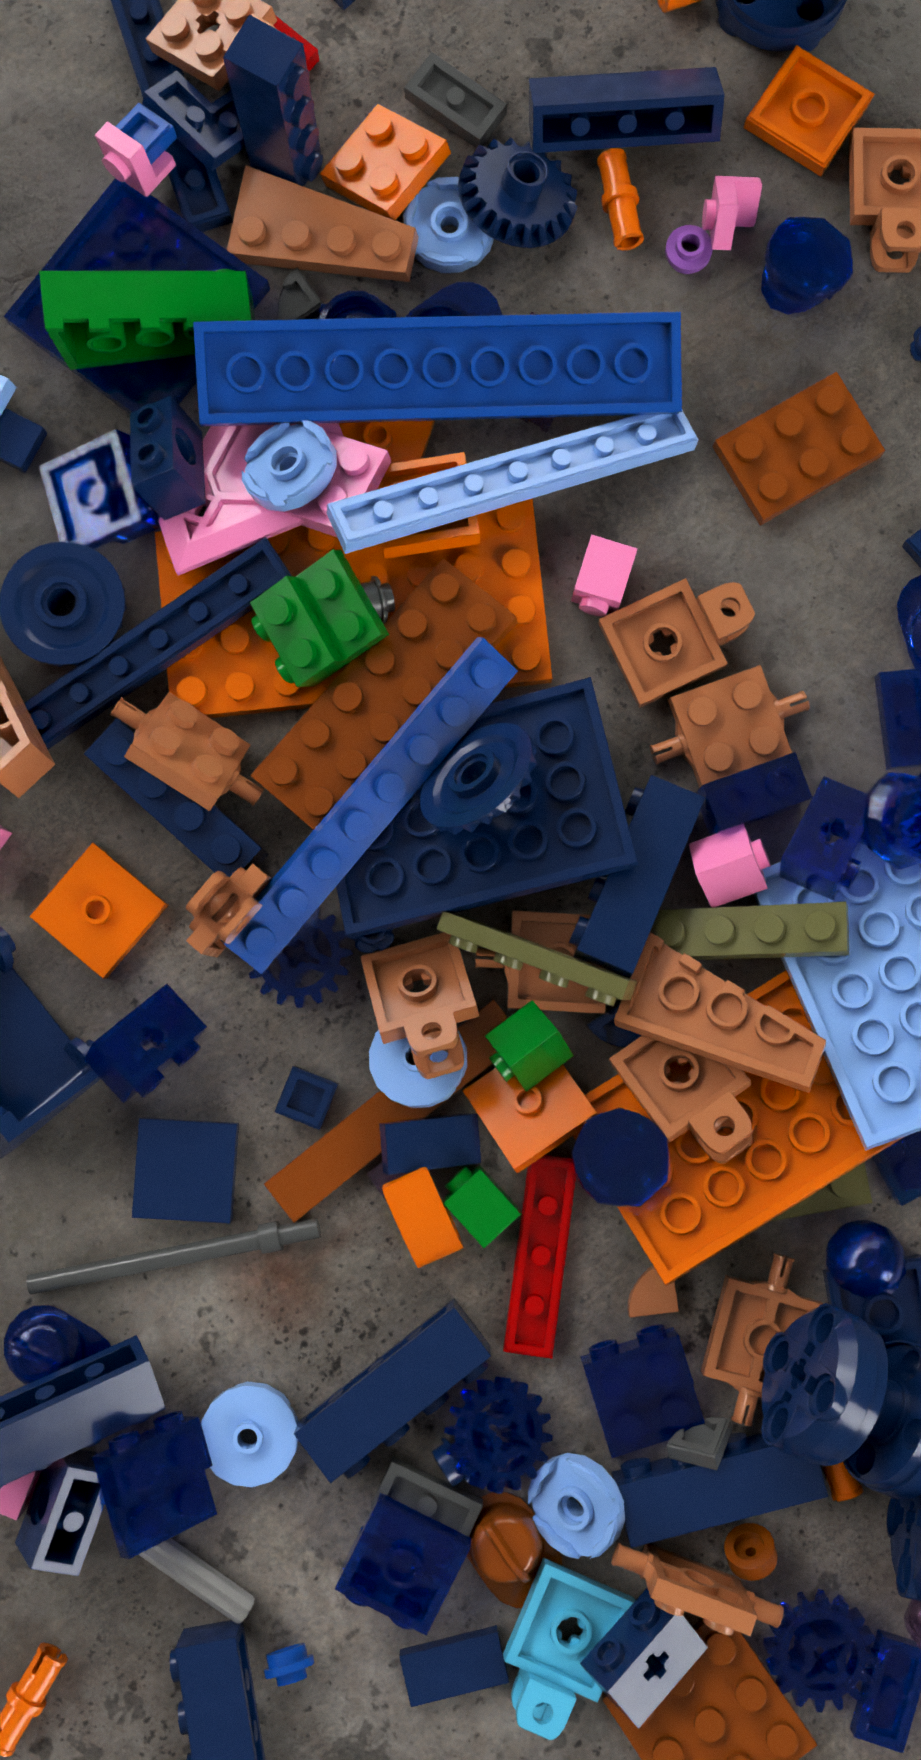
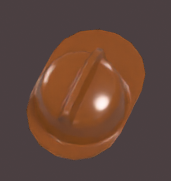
M490 1492L480 1497L483 1499V1506L464 1550L467 1558L488 1589L502 1603L515 1608H522L543 1557L562 1565V1557L560 1552L552 1548L541 1536L532 1519L535 1513L522 1498L508 1492Z

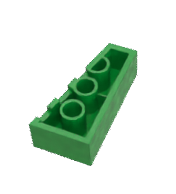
M219 269L216 271H39L45 329L70 370L195 355L193 322L255 320L252 291L246 271H234L231 269Z

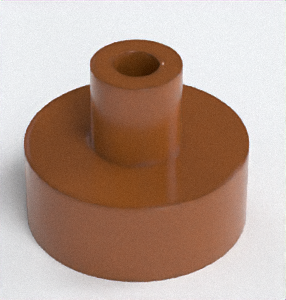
M744 1523L733 1528L725 1538L724 1552L731 1571L737 1577L748 1581H756L767 1577L775 1569L778 1554L774 1539L765 1527L755 1523Z

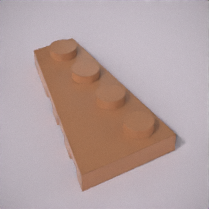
M245 165L226 253L231 262L288 269H296L298 267L299 270L410 282L419 237L416 229L412 226Z

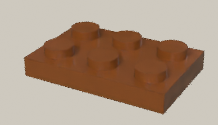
M837 371L715 440L712 446L760 526L879 459L886 451Z

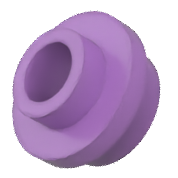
M684 225L675 229L668 237L665 247V254L669 264L674 270L682 274H692L702 270L710 261L713 251L708 233L694 225ZM682 244H693L697 247V250L688 252L682 247Z

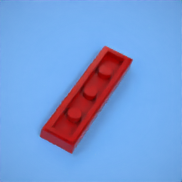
M545 1154L527 1167L503 1352L553 1358L578 1168L577 1158Z

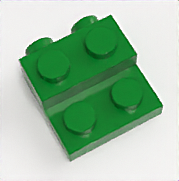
M332 549L296 577L285 576L250 602L256 613L251 619L254 630L263 640L273 643L280 656L275 660L277 671L285 681L291 684L295 683L297 687H315L389 635L342 550Z

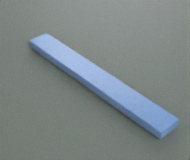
M683 410L679 414L633 415L328 503L327 516L344 553L347 554L695 450L699 439Z

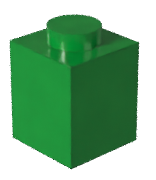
M533 1000L485 1035L496 1052L489 1057L491 1063L506 1082L515 1077L526 1092L573 1057L558 1029Z
M481 1165L472 1172L465 1166L444 1186L450 1193L444 1197L443 1204L483 1248L489 1245L521 1215L519 1207Z

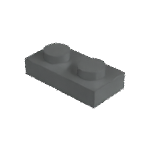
M433 52L430 53L404 87L406 100L476 148L478 145L483 146L507 115V103Z
M393 1456L373 1498L371 1509L462 1552L482 1509L483 1499L457 1486L452 1488L448 1482Z

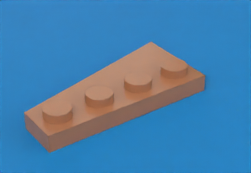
M651 932L649 933L631 976V979L637 981L631 1000H621L614 1018L615 1026L807 1093L810 1092L826 1047L825 1039L770 1005L764 1006L745 994L744 989L728 979L725 982L704 969L702 963L685 953L683 955L664 944L663 939Z

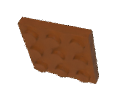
M703 1619L693 1625L692 1628L708 1648L639 1729L602 1692L603 1702L641 1760H799L817 1746L814 1736L745 1635L735 1630L732 1635L719 1633L709 1628L703 1622Z

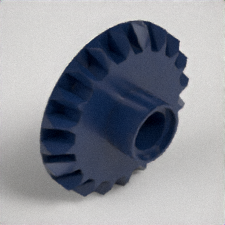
M510 137L504 144L493 139L487 147L478 145L473 155L467 156L459 175V198L466 214L485 234L511 246L535 248L555 242L571 226L578 207L575 204L577 190L571 187L572 175L561 171V160L550 161L547 158V152L534 153L530 141L523 146H518Z
M60 541L47 543L24 554L16 561L6 575L0 592V617L2 625L14 645L34 660L58 667L69 664L80 665L82 661L94 657L112 643L117 631L123 628L122 619L124 611L127 609L124 596L125 588L113 565L98 551L75 542ZM69 598L76 600L75 607L71 613L65 616H57V609L61 602Z
M496 723L481 727L461 738L423 784L420 794V808L425 819L440 832L448 830L456 835L463 829L473 832L480 822L489 825L492 818L498 817L504 812L506 813L513 802L521 798L520 788L532 781L529 773L538 765L534 758L537 749L528 733L515 724Z

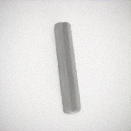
M136 1516L122 1535V1544L234 1623L240 1624L247 1617L254 1604L255 1599L253 1595L142 1517Z

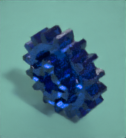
M320 906L285 946L289 949L290 947L299 948L302 941L306 942L305 951L310 953L311 957L320 960L319 964L310 961L308 963L300 962L297 968L292 967L294 959L288 956V953L281 951L276 957L281 967L279 980L274 976L269 966L262 974L255 969L249 973L250 979L264 978L266 981L260 990V993L263 995H267L274 990L278 991L277 1004L284 1005L290 996H294L296 1007L304 1008L306 996L309 995L312 996L317 1004H321L324 1002L321 990L327 988L337 993L340 988L333 980L337 974L349 976L350 971L340 965L341 959L353 956L352 950L341 948L340 942L344 941L348 936H346L345 930L333 931L332 928L338 920L335 915L332 914L324 920L320 919ZM319 929L326 935L330 943L331 957L323 955L316 942ZM315 970L324 973V976L316 983L307 987L297 988L304 975Z
M499 1376L495 1377L494 1382L492 1380L479 1379L477 1380L478 1393L468 1389L461 1391L462 1398L466 1403L463 1408L450 1407L449 1411L458 1419L456 1425L445 1427L444 1433L455 1437V1444L446 1449L447 1455L461 1458L455 1471L457 1474L466 1477L470 1476V1485L480 1489H484L487 1486L488 1491L502 1494L505 1486L506 1488L518 1491L521 1489V1475L533 1480L537 1477L536 1470L533 1467L535 1460L547 1462L549 1458L540 1449L542 1443L553 1441V1435L542 1431V1425L547 1423L551 1416L549 1413L536 1410L542 1401V1397L536 1394H527L528 1384L518 1381L511 1383V1378ZM492 1403L489 1410L481 1412L487 1405ZM489 1425L496 1427V1429L501 1433V1436L508 1440V1443L503 1442L502 1439L499 1436H497V1432L489 1428Z
M822 1589L817 1590L815 1601L812 1602L808 1601L802 1591L798 1592V1606L792 1608L784 1601L780 1603L784 1608L783 1614L785 1616L778 1628L769 1625L776 1636L763 1638V1645L767 1653L772 1655L765 1660L771 1675H778L775 1681L782 1694L792 1690L791 1695L797 1706L802 1707L808 1698H811L817 1712H823L825 1700H832L836 1708L842 1710L843 1695L849 1693L856 1700L861 1698L856 1686L859 1680L865 1683H872L873 1677L865 1665L878 1662V1656L872 1647L868 1646L876 1640L875 1636L867 1625H863L865 1618L858 1608L855 1607L849 1610V1605L843 1596L838 1594L832 1604H830L829 1598ZM794 1635V1647L788 1651L790 1641ZM821 1646L825 1652L819 1654L815 1649ZM851 1651L849 1661L846 1665L847 1654Z

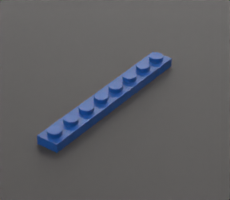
M477 637L255 898L263 906L230 945L222 941L226 947L260 974L267 969L518 672L485 638Z

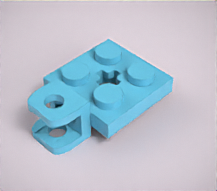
M543 1557L503 1652L506 1663L520 1668L511 1691V1701L516 1710V1720L519 1727L548 1740H553L560 1735L567 1724L577 1699L575 1693L598 1703L602 1690L580 1663L636 1601L634 1597ZM570 1617L577 1618L578 1626L583 1629L580 1636L572 1634L568 1641L562 1640V1632L558 1627L563 1620L567 1621Z

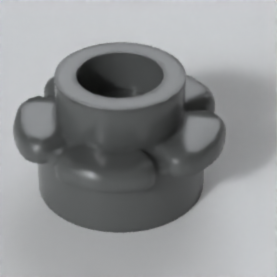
M371 576V581L360 584L381 621L385 624L388 620V613L395 611L394 595L389 583L381 584L377 576Z

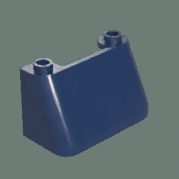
M0 927V1159L26 1141L103 1078L108 1071L104 1066L106 1058L101 1049L90 1039L86 1042L77 1037L70 1040L13 969L14 958L12 952L16 950V946L10 935L2 927Z

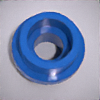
M305 1643L294 1644L266 1654L268 1668L264 1669L265 1679L276 1678L277 1686L279 1687L307 1678L305 1668L315 1663L313 1654H307Z

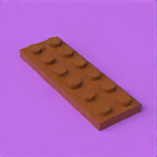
M442 558L384 624L389 635L348 664L250 776L314 830L477 637H482L496 648L517 624L516 616Z

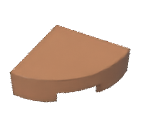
M651 1265L640 1276L629 1294L628 1316L630 1318L679 1312L675 1281L665 1286L654 1266Z

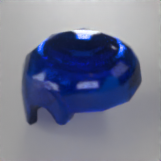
M856 1220L840 1226L826 1245V1267L838 1286L856 1296L867 1298L878 1293L892 1294L897 1290L907 1273L906 1254L902 1245L889 1228L872 1220Z

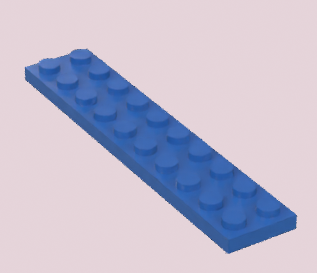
M681 312L193 322L199 424L201 427L276 425L279 423L302 424V420H309L317 424L679 414L682 412Z

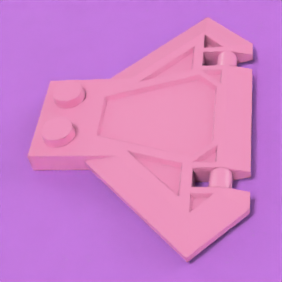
M317 423L318 426L324 429L336 449L337 467L331 482L317 498L306 505L285 512L267 510L254 501L242 481V471L245 473L247 462L244 458L248 448L263 432L274 425L211 426L203 439L206 503L167 520H163L161 517L158 520L176 574L179 576L254 545L265 537L267 539L300 525L337 537L327 516V504L377 490L391 463L388 450L344 437L339 423ZM203 506L207 507L203 517L198 516Z

